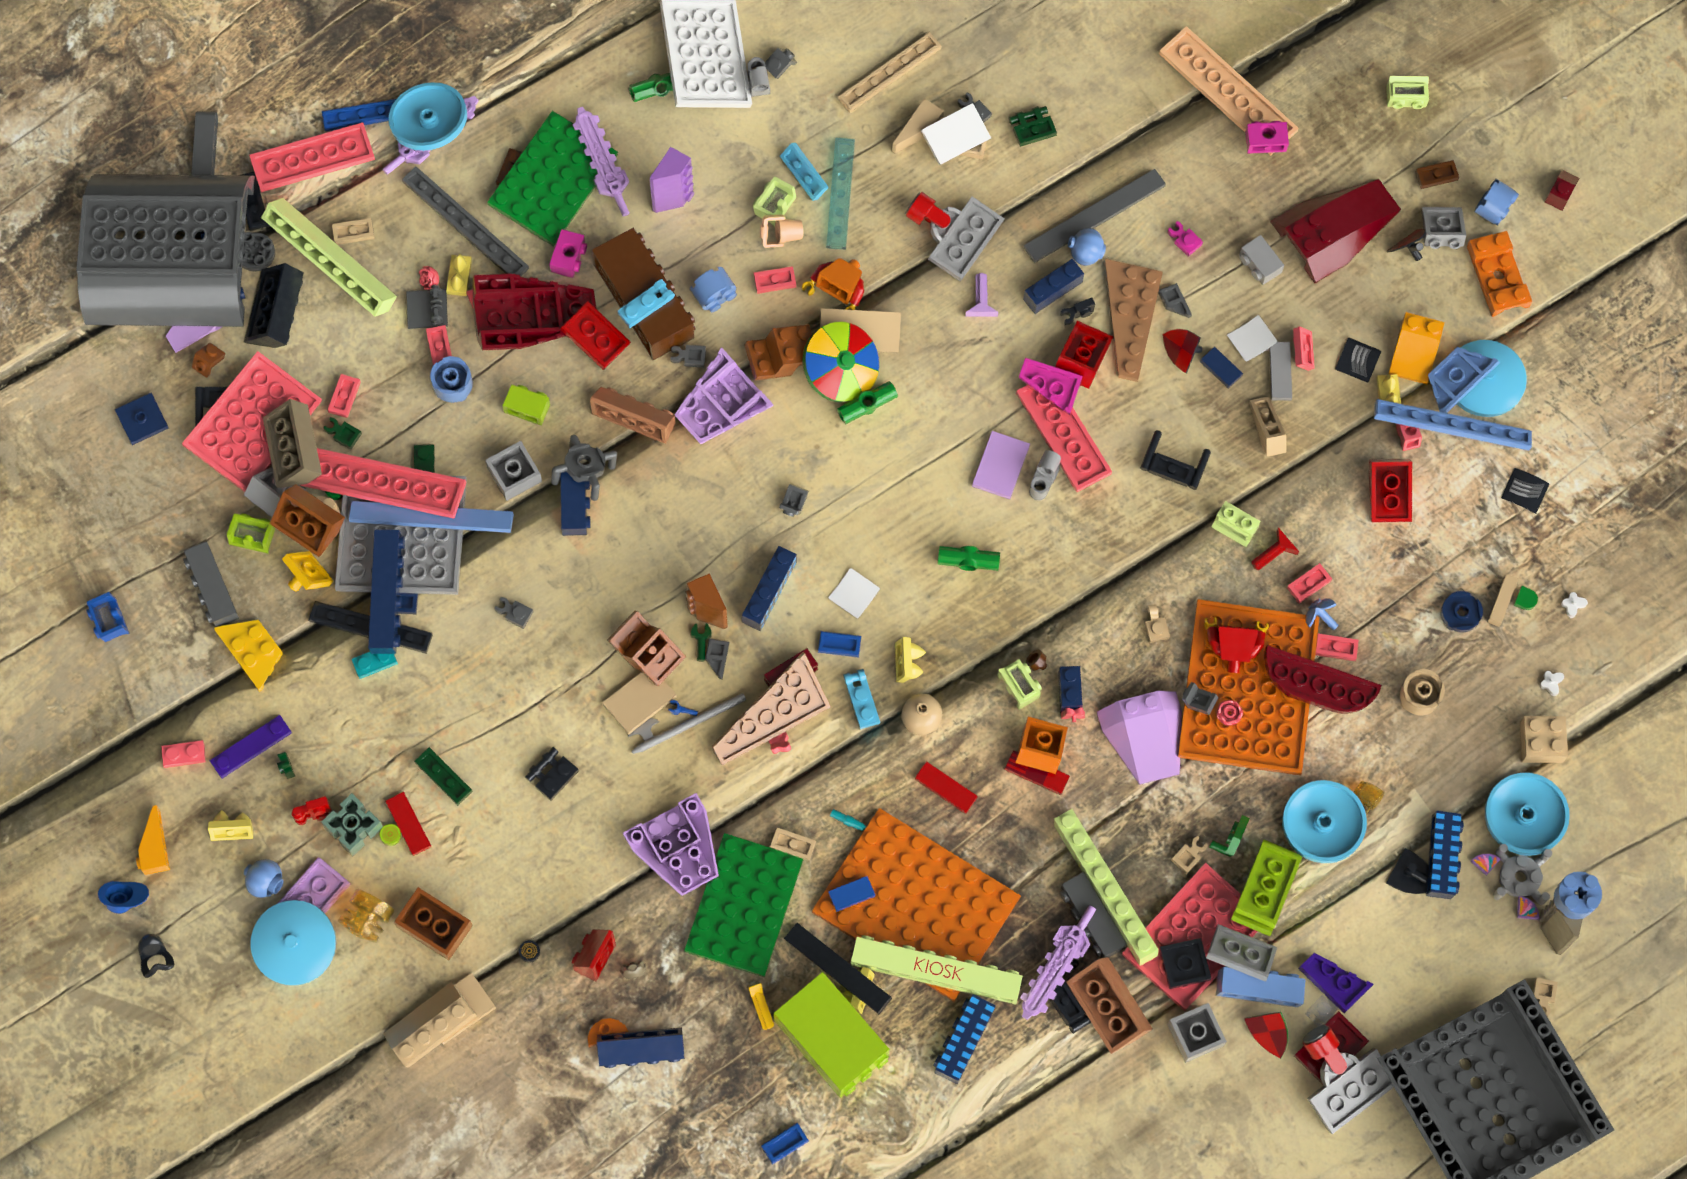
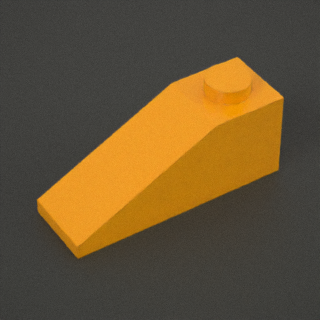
M157 805L152 806L138 849L139 857H136L138 870L141 869L145 875L170 870L161 811Z

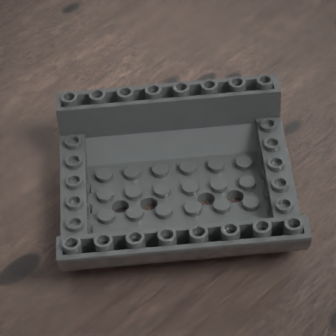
M94 174L91 176L82 199L76 269L79 302L85 325L244 327L245 307L240 301L247 196L253 195L255 176ZM118 231H125V236L122 239L115 238ZM144 231L145 236L142 239H136L135 235L137 232ZM179 231L185 232V236L181 240L175 239V235ZM200 231L205 232L203 239H195L196 233Z
M1525 979L1507 988L1499 996L1398 1050L1395 1048L1377 1058L1447 1179H1530L1614 1131L1613 1126ZM1461 1059H1467L1470 1062L1469 1070H1463L1460 1067L1459 1062ZM1478 1078L1481 1081V1088H1473L1470 1083L1471 1079ZM1493 1116H1501L1504 1121L1503 1125L1500 1127L1494 1125L1492 1121ZM1505 1134H1510L1514 1137L1515 1142L1513 1145H1507L1504 1142Z

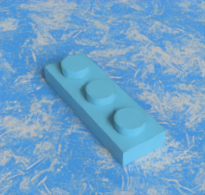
M791 143L780 155L812 201L818 200L829 188L796 143Z

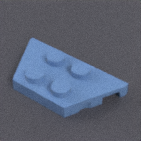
M1460 347L1455 348L1428 374L1439 412H1449L1500 362L1495 358L1492 359L1476 352H1469Z

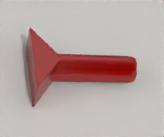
M1278 527L1277 542L1252 560L1251 564L1256 570H1260L1284 551L1298 555L1300 551Z

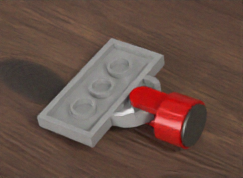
M919 192L906 210V217L919 226L924 220L930 223L931 235L938 245L928 260L961 282L1005 218L974 197H971L962 211L954 207H947L941 210L934 205L936 203L934 199L924 192Z
M1326 1025L1313 1029L1304 1037L1302 1043L1312 1059H1324L1320 1070L1324 1086L1307 1099L1329 1133H1335L1394 1087L1377 1059L1381 1056L1377 1049L1372 1048L1359 1059L1346 1052H1339L1337 1047L1340 1042L1330 1026Z

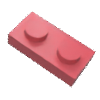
M793 266L754 273L757 294L796 288Z
M446 325L426 329L433 365L441 361L442 358L452 356Z
M1300 326L1294 328L1293 342L1296 366L1308 371L1315 369L1312 331Z
M343 374L340 375L328 407V413L348 418L361 383L360 379Z
M1319 563L1289 584L1287 589L1300 604L1330 583L1332 578Z
M1318 633L1315 655L1356 661L1359 640Z
M203 740L161 746L164 768L206 762Z

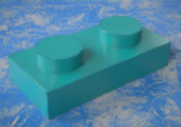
M367 652L352 658L359 679L398 664L394 654H372Z

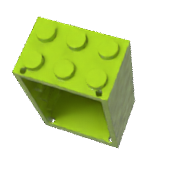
M823 972L774 1012V1022L840 1098L843 1095L849 1096L855 1091L857 1083L867 1081L872 1076L871 1073L876 1067L880 1069L888 1062L890 1049Z

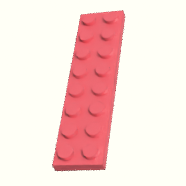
M317 448L322 475L308 484L300 485L454 519L466 486V481L456 477Z

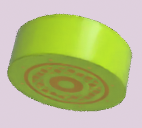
M394 824L383 826L380 830L382 842L388 846H394L401 840L400 829Z

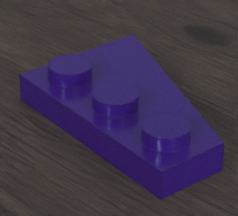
M1313 953L1298 968L1344 1014L1374 985L1369 981L1365 982L1356 977L1357 975L1352 972L1348 973L1337 967V964L1316 953Z

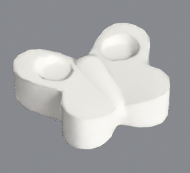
M1575 592L1570 593L1568 599H1564L1561 603L1562 607L1566 608L1567 615L1570 618L1575 617L1578 608H1584L1588 604L1585 598L1577 597Z
M1546 671L1540 687L1547 689L1552 696H1556L1559 693L1558 683L1562 682L1564 674L1560 672L1552 674L1550 671Z

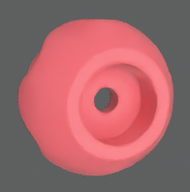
M423 266L419 271L421 276L419 283L424 287V290H430L432 285H438L439 275L433 267Z
M1234 700L1223 701L1217 708V717L1225 725L1237 724L1243 715L1242 708Z

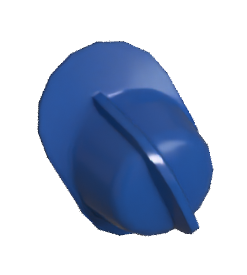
M111 881L102 885L98 890L100 902L109 911L116 914L125 913L132 907L141 905L149 896L147 886L138 882Z

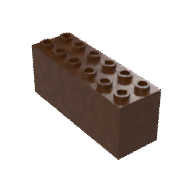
M634 227L592 249L594 266L620 308L647 291L661 279L667 284L666 288L668 290H671L673 293L675 291L670 280L667 281L664 277L665 272L662 266L655 263V256L652 250L645 247V240L640 232L637 233ZM660 292L656 294L657 298L662 296ZM676 294L672 300L632 327L653 361L672 351V347H679L694 339V330H696L693 324L695 323L694 317L690 312H686L684 301L680 296L677 297Z

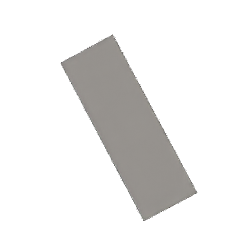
M1277 342L1269 348L1271 400L1291 401L1290 342Z

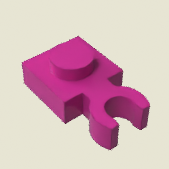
M1177 221L1175 227L1178 228V231H1173L1169 228L1168 234L1173 238H1177L1174 244L1189 257L1202 246L1203 241L1190 228L1185 232L1183 225Z

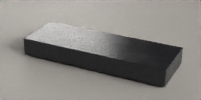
M253 171V172H249V173L242 174V175H254V176H255V172ZM256 176L254 177L253 195L247 196L246 218L250 231L269 226L261 218L265 207Z

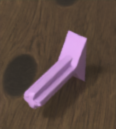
M983 273L976 274V306L966 311L965 316L998 317V311L988 306L987 275Z

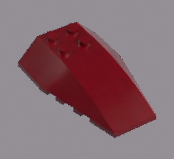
M1376 179L1303 201L1272 219L1271 224L1281 237L1287 235L1306 261L1305 271L1313 282L1317 283L1346 266L1401 211V208L1382 182Z
M518 274L474 275L473 311L477 341L481 350L523 349L565 337L566 335L560 328L587 301L596 308L594 289L570 284L566 286L554 281L545 282L533 277L524 278Z

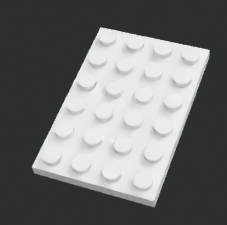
M660 0L675 107L750 108L752 99L736 0Z

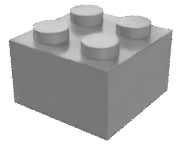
M521 441L485 460L487 469L506 501L542 482L539 470Z
M1209 1003L1172 1018L1167 1024L1185 1063L1219 1049L1227 1042Z

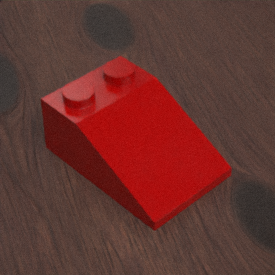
M1077 320L1055 367L1083 376L1080 386L1089 389L1112 342L1113 336Z
M1369 459V492L1372 523L1412 522V461L1410 459Z
M593 929L590 934L587 933L582 941L584 946L581 952H576L572 959L575 972L597 982L616 946L614 934L611 930Z

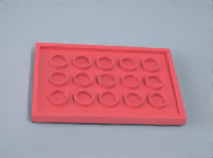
M257 351L183 441L182 446L245 492L252 476L267 470L272 464L263 417L289 399L307 404L311 416L322 402V399Z
M1205 863L1146 927L1158 948V956L1139 966L1128 947L1122 955L1181 1009L1186 1011L1218 976V970L1225 966L1207 959L1211 980L1169 989L1159 948L1201 938L1205 956L1207 957L1218 924L1252 938L1258 931L1231 920L1241 894Z

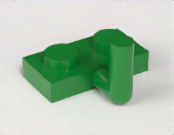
M1242 815L1239 822H1234L1226 840V843L1229 844L1228 847L1212 840L1209 848L1229 857L1234 856L1250 818Z

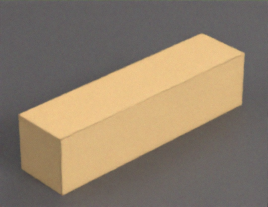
M1508 574L1505 575L1487 623L1500 627L1518 578Z

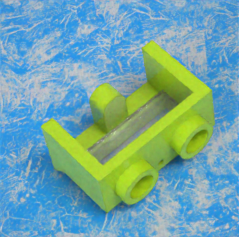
M234 513L227 532L229 545L268 554L275 527L270 525V520L256 519L248 514L242 513L239 515Z

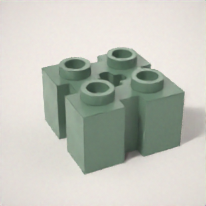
M351 793L340 804L342 810L338 813L333 810L321 823L335 839L340 836L338 839L340 844L354 856L365 846L363 840L367 836L372 839L380 832L383 826L381 821L370 811L366 814L364 813L366 811L364 805ZM350 823L356 824V826L353 827V828H350V827H349V824H350Z

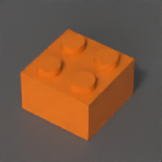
M1028 716L1022 731L1016 763L1056 774L1062 758L1068 727Z

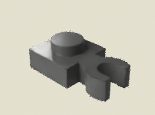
M970 93L965 94L968 102L958 99L960 108L973 103L983 123L992 117V113L980 100L976 103L973 102V97Z
M686 345V350H682L677 346L672 347V352L679 354L677 357H671L672 363L684 361V366L705 367L706 346Z
M501 597L500 602L504 603L505 607L499 608L495 606V611L498 614H507L505 617L507 621L524 629L534 612L533 609L517 601H514L513 605H511L506 598Z

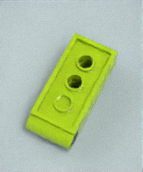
M1263 839L1231 920L1271 936L1301 862L1302 855Z

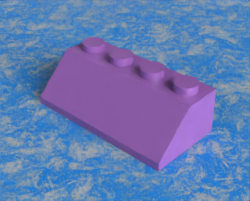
M672 147L669 148L650 176L652 210L655 213L683 207L686 202L691 201L694 195L691 158Z

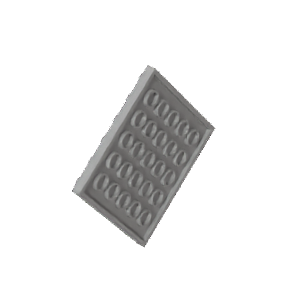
M451 476L460 479H465L467 484L466 476ZM466 486L458 508H465ZM343 495L341 515L345 519L339 534L335 581L336 591L371 592L374 530H399L401 535L405 537V548L401 549V556L404 557V568H400V576H403V588H399V593L458 595L463 530L350 522L349 514L352 501H374Z

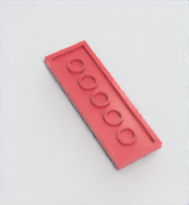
M364 123L249 155L261 192L375 160Z
M1029 385L1016 391L1017 396L1050 450L1061 456L1060 466L1076 492L1112 474V470L1073 407L1069 415Z

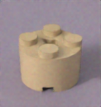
M1428 669L1416 670L1407 676L1400 688L1401 705L1412 714L1429 715L1442 701L1445 694V686L1435 672Z

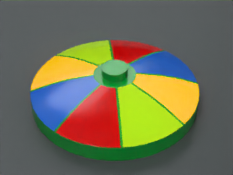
M833 322L818 328L809 337L803 351V369L807 381L820 396L834 402H849L858 398L862 392L869 391L874 385L879 372V356L873 340L863 329L848 322Z

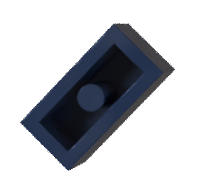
M1060 666L1058 671L1060 713L1065 708L1073 710L1082 708L1080 666Z

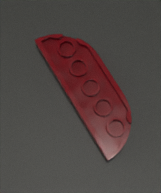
M1269 645L1265 647L1264 663L1270 680L1281 692L1294 699L1331 712L1349 714L1358 712L1370 705L1381 690L1382 685Z

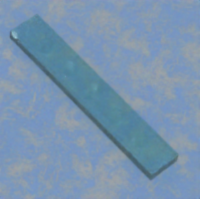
M835 138L826 248L846 250L855 139Z

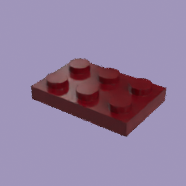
M1339 1011L1325 1024L1330 1026L1338 1038L1340 1044L1337 1049L1339 1052H1346L1355 1056L1369 1042ZM1303 1046L1294 1057L1323 1085L1320 1070L1324 1059L1313 1060Z

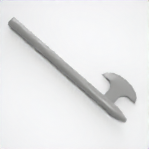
M741 693L655 737L651 732V728L660 721L654 718L648 719L628 735L630 737L638 734L644 740L643 743L632 750V753L643 752L746 701L744 694Z

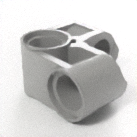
M754 57L748 63V81L751 97L769 95L770 85L765 63L761 58Z
M1045 450L1037 466L1029 491L1030 496L1034 500H1043L1057 477L1061 456L1054 451ZM1041 486L1044 490L1038 491L1035 487Z

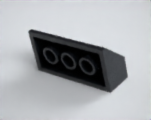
M286 263L261 270L245 335V343L271 348L287 345L290 338L291 325L294 321L295 308L298 304L299 291L303 284L304 272Z

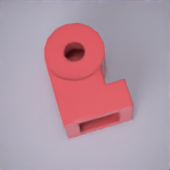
M1396 424V430L1400 437L1403 451L1420 447L1422 435L1419 428Z

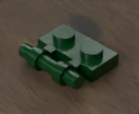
M1037 106L1032 108L1031 111L1017 112L1014 116L1009 117L1011 125L1019 124L1013 128L1020 147L1057 136L1051 116L1044 118L1042 116L1048 114L1046 106L1040 108ZM1031 118H1035V119H1036V120H1034V121H1031V122L1026 123V120H1028V119H1031Z

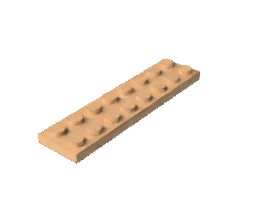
M1187 26L1159 50L1161 57L1244 132L1246 131L1247 124L1255 121L1261 123H1270L1272 121L1287 122L1288 139L1298 132L1299 128ZM1263 134L1264 137L1271 138L1270 135Z

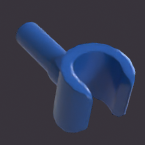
M676 700L670 701L672 705H677V708L674 710L668 709L671 714L678 715L681 712L697 716L698 711L682 707Z

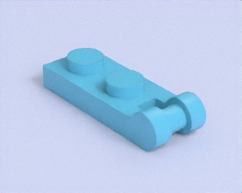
M663 279L657 281L654 286L617 311L629 328L674 298L675 294L666 288L667 284ZM658 292L662 294L660 298L656 296Z
M864 669L857 670V673L851 675L850 673L843 674L860 729L880 724ZM860 680L861 686L854 687L853 682Z

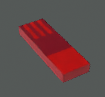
M1013 750L1005 767L1006 771L1062 795L1070 775L1059 770L1054 774L1016 763L1018 752Z

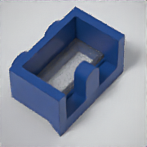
M110 592L87 601L89 609H86L90 620H93L96 627H93V630L98 639L101 638L104 642H107L121 635L130 634L117 599Z

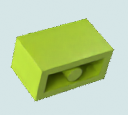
M511 384L502 406L504 413L542 426L550 407V400L543 392L537 391L535 393L529 391L523 385L515 386Z

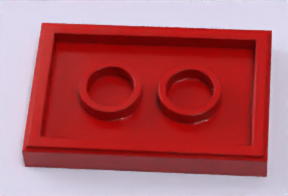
M588 301L560 328L602 370H605L631 343Z

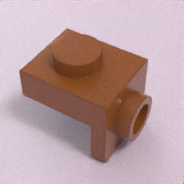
M208 343L195 353L192 368L207 378L210 376L211 369L225 358L226 353L212 343Z

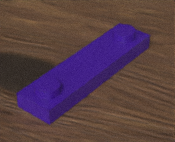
M279 715L209 761L221 779H223L292 734L281 715Z

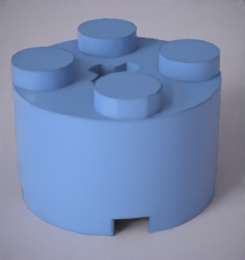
M1495 179L1490 185L1491 188L1480 199L1474 212L1498 226L1501 220L1508 214V208L1516 201L1519 194L1500 180Z
M717 267L719 270L715 272L713 269L708 270L694 281L696 284L694 288L690 287L691 292L703 310H710L711 313L720 309L721 304L725 301H731L737 296L735 292L736 286L723 267Z
M448 356L442 358L438 363L436 362L431 369L430 378L433 390L441 400L450 403L462 402L470 394L473 380L468 365L462 359Z
M1585 872L1570 873L1558 884L1554 891L1555 906L1564 916L1570 919H1583L1599 906L1602 899V889L1598 879L1594 875Z

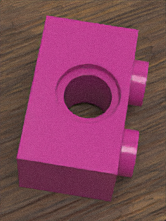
M1255 121L1247 124L1245 131L1247 154L1287 151L1289 145L1287 122L1272 121L1270 123H1261ZM1263 134H1268L1271 138H1266Z
M561 229L549 264L551 272L574 278L575 272H579L581 267V255H585L587 250L584 235ZM567 252L574 253L572 256H565Z

